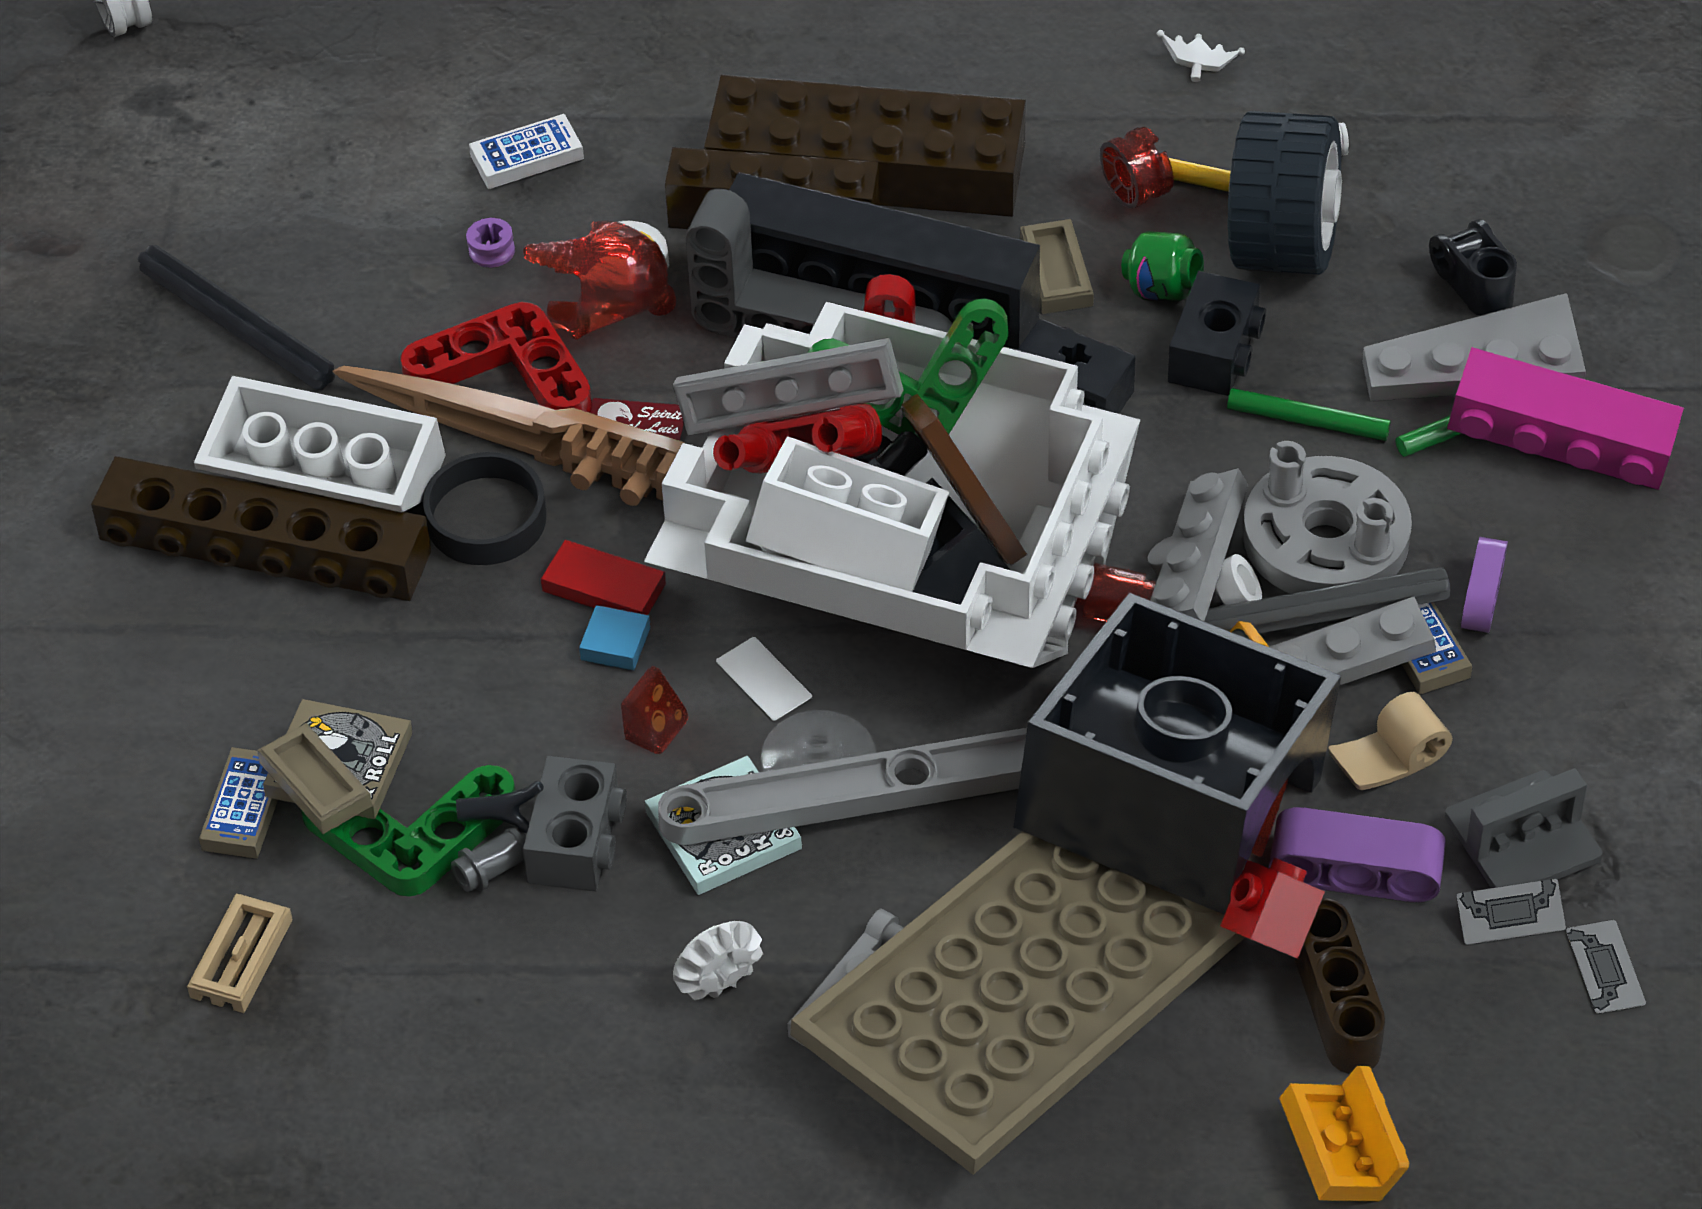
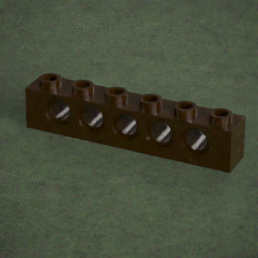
M118 456L114 457L91 503L99 539L117 546H133L158 551L172 557L183 556L213 562L222 567L234 566L264 572L273 577H289L314 582L328 588L350 589L369 593L378 598L390 597L411 601L431 554L426 516Z

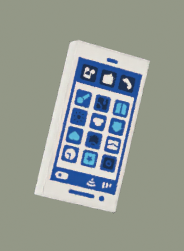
M565 114L469 144L471 158L488 189L584 159L583 146Z

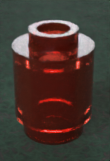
M1094 562V577L1089 594L1086 599L1077 598L1075 604L1084 606L1083 617L1107 622L1128 593L1151 600L1157 581L1146 579L1147 573Z

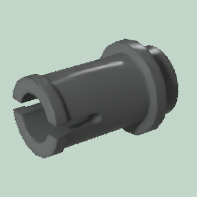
M510 827L503 834L472 851L468 848L458 851V858L451 862V868L456 880L467 892L474 889L481 892L487 889L489 880L519 863L525 862L523 852L525 841L515 828Z

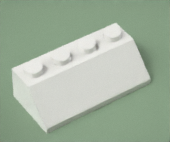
M232 376L196 456L194 465L199 470L404 512L423 502L425 489L434 474L441 468L446 455L438 421L435 417Z

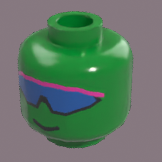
M1149 231L1140 234L1134 241L1132 248L1124 252L1121 269L1124 279L1129 280L1130 287L1137 297L1144 300L1179 302L1189 296L1198 271L1204 272V259L1201 250L1196 248L1193 241L1185 234Z

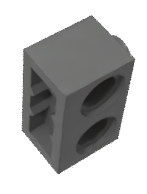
M547 756L541 778L544 789L537 794L523 847L528 883L597 891L602 869L610 870L613 864L615 835L611 834L613 822L622 823L624 819L627 801L626 788L618 787L615 763Z

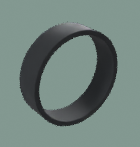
M480 452L459 457L444 465L434 474L424 493V512L430 539L443 554L462 563L494 565L512 560L528 551L539 540L546 525V504L540 477L527 463L507 454ZM481 478H500L515 482L526 488L537 501L534 512L522 526L511 533L492 539H468L454 535L440 526L433 517L438 503L449 491L465 482Z

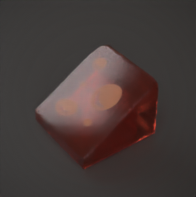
M652 666L650 669L648 668L621 703L625 740L655 754L663 753L688 721V712L661 670L655 666Z

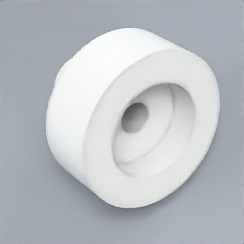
M1234 554L1224 559L1210 607L1215 608L1223 603L1231 605L1262 599L1259 580L1247 560L1239 554Z

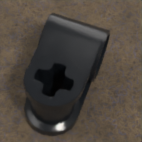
M1474 220L1469 223L1467 229L1446 237L1444 234H1438L1430 238L1429 253L1435 270L1439 276L1448 281L1467 304L1469 310L1476 315L1482 316L1513 307L1517 261L1514 255L1496 238L1492 229L1484 220Z

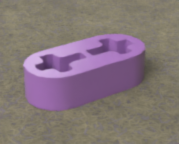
M1479 537L1464 604L1461 628L1485 633L1490 632L1508 541Z

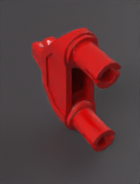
M870 404L849 405L830 411L750 424L744 427L737 435L728 434L729 436L723 435L719 437L713 448V456L715 462L724 470L743 468L750 473H768L787 436L814 445L823 452L832 451L853 458L873 454L878 451L882 440V427L876 410Z

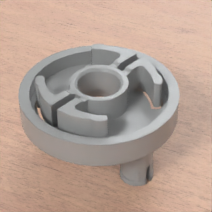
M1293 441L1278 442L1276 444L1277 450L1272 447L1269 457L1270 472L1254 486L1247 499L1244 511L1243 542L1247 556L1255 569L1271 584L1290 594L1396 575L1407 558L1412 526L1409 505L1396 484L1380 471L1362 462L1335 456L1306 457L1304 448ZM1264 520H1272V524H1273L1274 530H1275L1276 534L1278 535V537L1280 538V540L1283 542V544H1281V543L1278 541V539L1275 537V535H1274V533H1273V531H1272V528H1271L1270 523H1269V522H1264V523L1261 525V522H1262V521H1264ZM1329 525L1340 529L1344 535L1336 538H1322L1312 534L1309 530L1316 526ZM1323 567H1336V568H1343V569H1342V570H1340V569H1328V568H1323Z

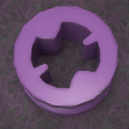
M486 218L473 223L468 228L466 233L467 244L469 246L470 258L474 263L482 267L492 268L506 264L513 258L515 246L512 228L506 221L498 218Z

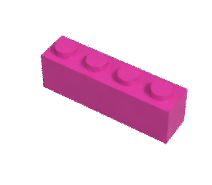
M1471 347L1455 396L1447 429L1466 434L1472 438L1484 439L1512 447L1524 453L1536 454L1571 464L1579 469H1588L1613 476L1631 484L1644 485L1659 490L1670 459L1684 407Z

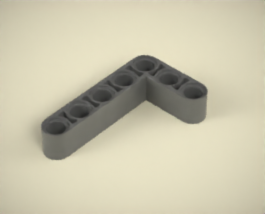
M726 189L710 190L705 195L686 235L691 310L694 319L700 326L711 332L735 338L738 337L744 324L764 329L766 323L810 334L826 302L863 311L865 294L753 269L750 212L747 203L742 197ZM885 300V312H894L893 301ZM915 306L916 325L943 332L949 331L953 323L948 317L938 311Z

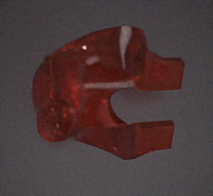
M609 220L592 221L590 233L586 237L568 239L566 241L532 243L526 245L523 249L524 258L533 264L538 263L540 266L546 265L548 268L554 267L556 273L574 274L580 279L581 293L579 301H549L546 314L554 328L572 333L571 338L575 340L592 331L641 314L647 310L654 315L662 316L670 313L676 306L677 300L674 290L667 284L668 266L656 241H652L640 231L626 224Z

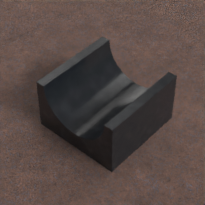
M1128 593L1028 721L1013 828L1225 915L1231 901L1232 886L1235 880L1242 874L1264 820L1283 784L1286 782L1312 793L1321 780L1342 675Z

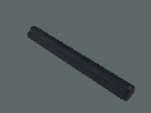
M149 245L145 252H140L137 260L140 263L139 269L141 272L314 389L323 390L328 383L333 382L336 374L333 373L334 364L161 247Z

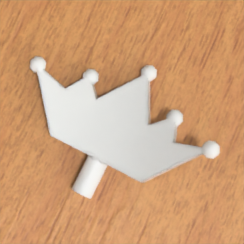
M1163 30L1157 32L1158 37L1162 38L1175 63L1192 68V82L1200 81L1201 70L1218 72L1235 57L1245 53L1242 47L1238 51L1225 52L1221 44H1218L1215 49L1211 50L1202 40L1201 34H1196L1195 39L1186 44L1180 35L1176 36V41H1173L1164 35Z

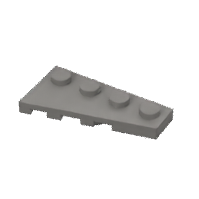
M1567 293L1365 346L1363 350L1362 362L1370 401L1456 395L1471 347L1585 379L1586 374Z

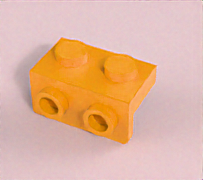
M1356 1066L1342 1085L1290 1083L1279 1097L1319 1200L1381 1201L1409 1168V1160L1404 1145L1400 1141L1386 1107L1384 1096L1369 1066Z

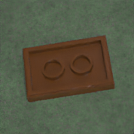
M918 394L902 403L903 408L901 410L978 527L997 549L1005 563L1013 565L1028 555L935 414Z

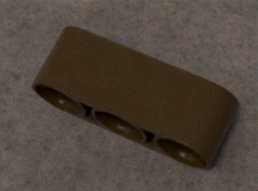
M1322 898L1298 959L1295 957L1294 959L1331 1064L1338 1070L1351 1074L1356 1066H1369L1372 1070L1378 1064L1381 1056L1385 1028L1384 1011L1349 912L1338 901ZM1316 936H1325V937H1328V938H1320V937H1316ZM1332 984H1340L1346 987H1337ZM1357 1033L1363 1035V1037H1355L1348 1034Z

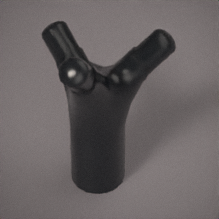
M535 781L528 787L510 793L456 799L458 822L487 819L500 820L515 825L527 835L530 823L520 814L519 807L542 792L544 786L542 782Z

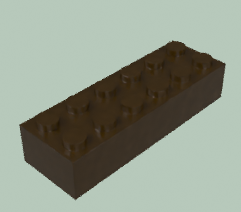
M721 75L704 149L878 162L881 206L1013 217L1025 148L1026 100Z

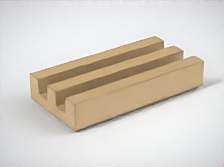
M236 893L187 985L190 998L201 1001L203 996L210 997L213 1005L223 1007L225 1002L232 1004L234 1011L245 1013L292 922L290 908ZM247 912L254 913L243 936L239 937L232 951V957L218 983L212 981ZM271 918L236 987H233L268 919Z

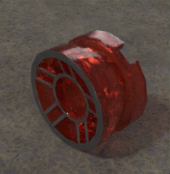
M1144 126L1127 132L1124 139L1116 137L1108 140L1100 148V163L1106 182L1117 200L1129 209L1145 204L1149 196L1152 198L1163 196L1169 193L1173 187L1174 176L1167 152L1159 153L1154 143H1157L1159 138Z

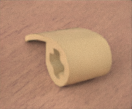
M1406 692L1391 700L1382 709L1377 720L1378 732L1358 740L1331 745L1328 749L1330 756L1353 785L1359 790H1365L1394 782L1430 766L1447 752L1453 738L1449 730L1419 694Z

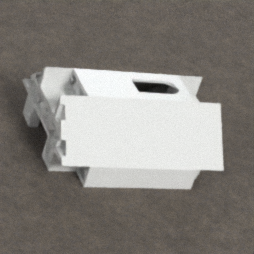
M826 302L810 334L766 323L764 329L744 324L724 362V368L805 354L814 343L822 339L834 338L849 345L890 338L898 371L918 381L947 332ZM972 339L968 348L976 354L975 344L978 340ZM1006 347L1001 349L949 436L1028 555L1013 565L1009 564L1010 570L980 562L961 605L815 566L793 557L786 558L762 551L758 545L746 542L761 486L767 473H750L743 468L724 470L715 462L713 448L719 437L723 435L729 436L728 434L737 435L748 425L711 431L702 448L682 443L662 482L665 521L644 562L1034 668L1068 654V640L1076 619V608H1074L1077 598H1087L1093 582L1094 569L1104 570L1116 517H1121L1124 513L1129 497L1130 486L1125 481L1140 419L1083 405L1084 391L1077 389L1078 366ZM958 360L945 363L939 370L941 379L950 385L964 383L971 374L970 368L964 362ZM905 394L903 403L907 401L911 395ZM891 399L880 400L870 403L880 405L889 402ZM930 408L937 417V410ZM900 409L895 415L900 417L902 410ZM881 426L882 435L888 437L891 441L898 436V434ZM928 451L927 455L906 477L926 483L933 477L944 490L949 491V496L976 524Z

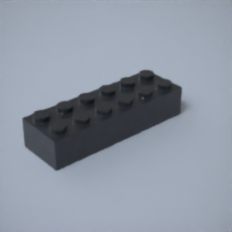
M738 172L729 190L742 197L749 208L753 269L862 294L866 293L867 284L879 275L891 274L900 276L908 280L913 286L915 306L938 311L948 317L952 323L967 303L976 299H989L1003 307L1007 315L1008 337L1003 347L1017 350L1039 320L1040 245L740 172ZM986 317L981 323L971 321L973 324L974 340H978L985 331L992 334L995 333L992 326V318Z

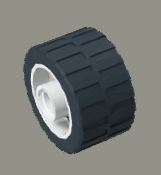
M1248 111L1241 119L1233 150L1228 195V246L1232 264L1237 269L1321 275L1327 269L1335 240L1342 191L1341 135L1338 121L1334 116Z

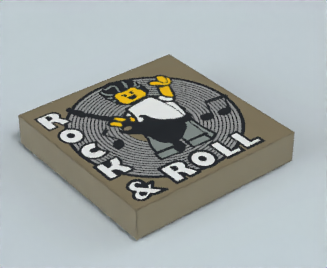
M302 699L287 733L307 723L370 792L372 807L356 816L375 819L412 736L411 720ZM268 773L263 783L265 797L295 803Z

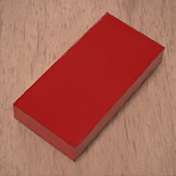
M565 539L543 574L541 585L543 592L592 608L598 605L648 615L666 585L665 571Z

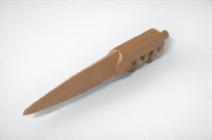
M341 366L333 370V373L340 379L411 412L435 417L441 424L532 454L536 461L552 466L563 464V471L572 474L570 480L577 489L587 490L594 481L598 482L604 472L611 474L612 487L622 489L620 491V498L630 506L638 505L643 496L647 497L653 488H656V498L663 500L662 482L682 443H685L576 408L554 410L478 389L385 371Z

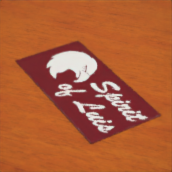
M593 398L590 411L592 414L672 439L681 440L684 421L679 405Z

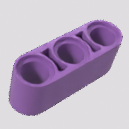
M1293 807L1279 813L1276 819L1269 868L1273 858H1277L1306 870L1307 874L1303 882L1318 889L1408 902H1425L1435 898L1440 891L1446 840L1439 830L1421 823Z

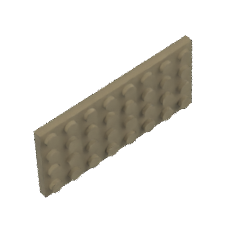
M1022 831L791 1020L790 1035L974 1175L1245 937L1221 927L1224 915Z

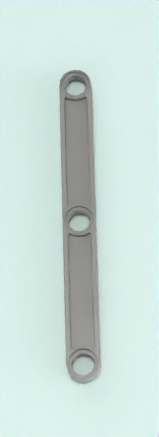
M1027 728L677 786L665 792L658 802L659 830L662 836L672 843L691 845L1019 789ZM905 769H916L924 773L927 779L918 785H907L900 782L896 774ZM679 807H690L699 812L700 817L692 823L680 824L674 822L669 817V813Z

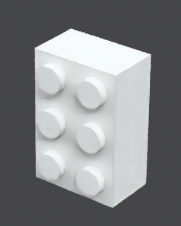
M787 436L763 480L746 542L758 545L762 551L786 558L793 557L815 566L913 592L931 551L949 491L832 451L823 452L814 445Z

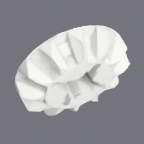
M743 921L727 922L703 931L686 946L677 959L673 970V979L682 993H688L694 1000L702 999L707 994L716 998L723 989L729 986L736 988L737 981L742 976L751 975L753 972L752 964L763 955L760 947L762 938L751 924Z

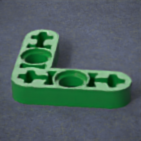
M976 299L967 303L959 312L918 381L899 371L904 389L901 397L892 398L889 402L880 405L870 402L864 403L870 404L876 410L881 426L898 435L902 431H910L919 438L903 412L900 417L895 415L901 409L905 394L911 395L909 399L918 394L929 408L937 410V418L947 433L950 434L1005 345L1008 337L1007 315L1003 307L989 299ZM986 317L992 318V326L995 333L992 334L985 331L981 334L975 344V354L968 348L973 339V324L971 321L981 323ZM834 338L822 339L814 343L807 353L848 346L849 344ZM953 360L964 362L971 370L970 377L960 385L945 383L939 376V370L945 363Z
M495 765L478 767L468 773L408 828L382 809H379L375 819L354 816L322 834L302 810L301 813L304 825L309 831L390 891L400 896L411 897L427 891L452 869L451 862L458 858V851L464 848L472 851L503 823V821L492 819L458 822L456 799L480 797L479 793L483 791L487 793L485 796H492L491 794L497 790L500 791V794L514 792L515 784L512 775L502 767ZM449 821L458 822L465 827L461 835L452 839H442L434 834L439 825ZM363 828H376L383 833V836L377 842L370 845H359L352 840L354 834ZM394 848L396 852V857L392 854ZM397 859L410 867L419 862V868L414 870L410 867H405L399 871Z

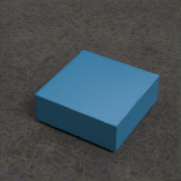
M596 605L579 647L580 659L635 670L650 630L649 615Z

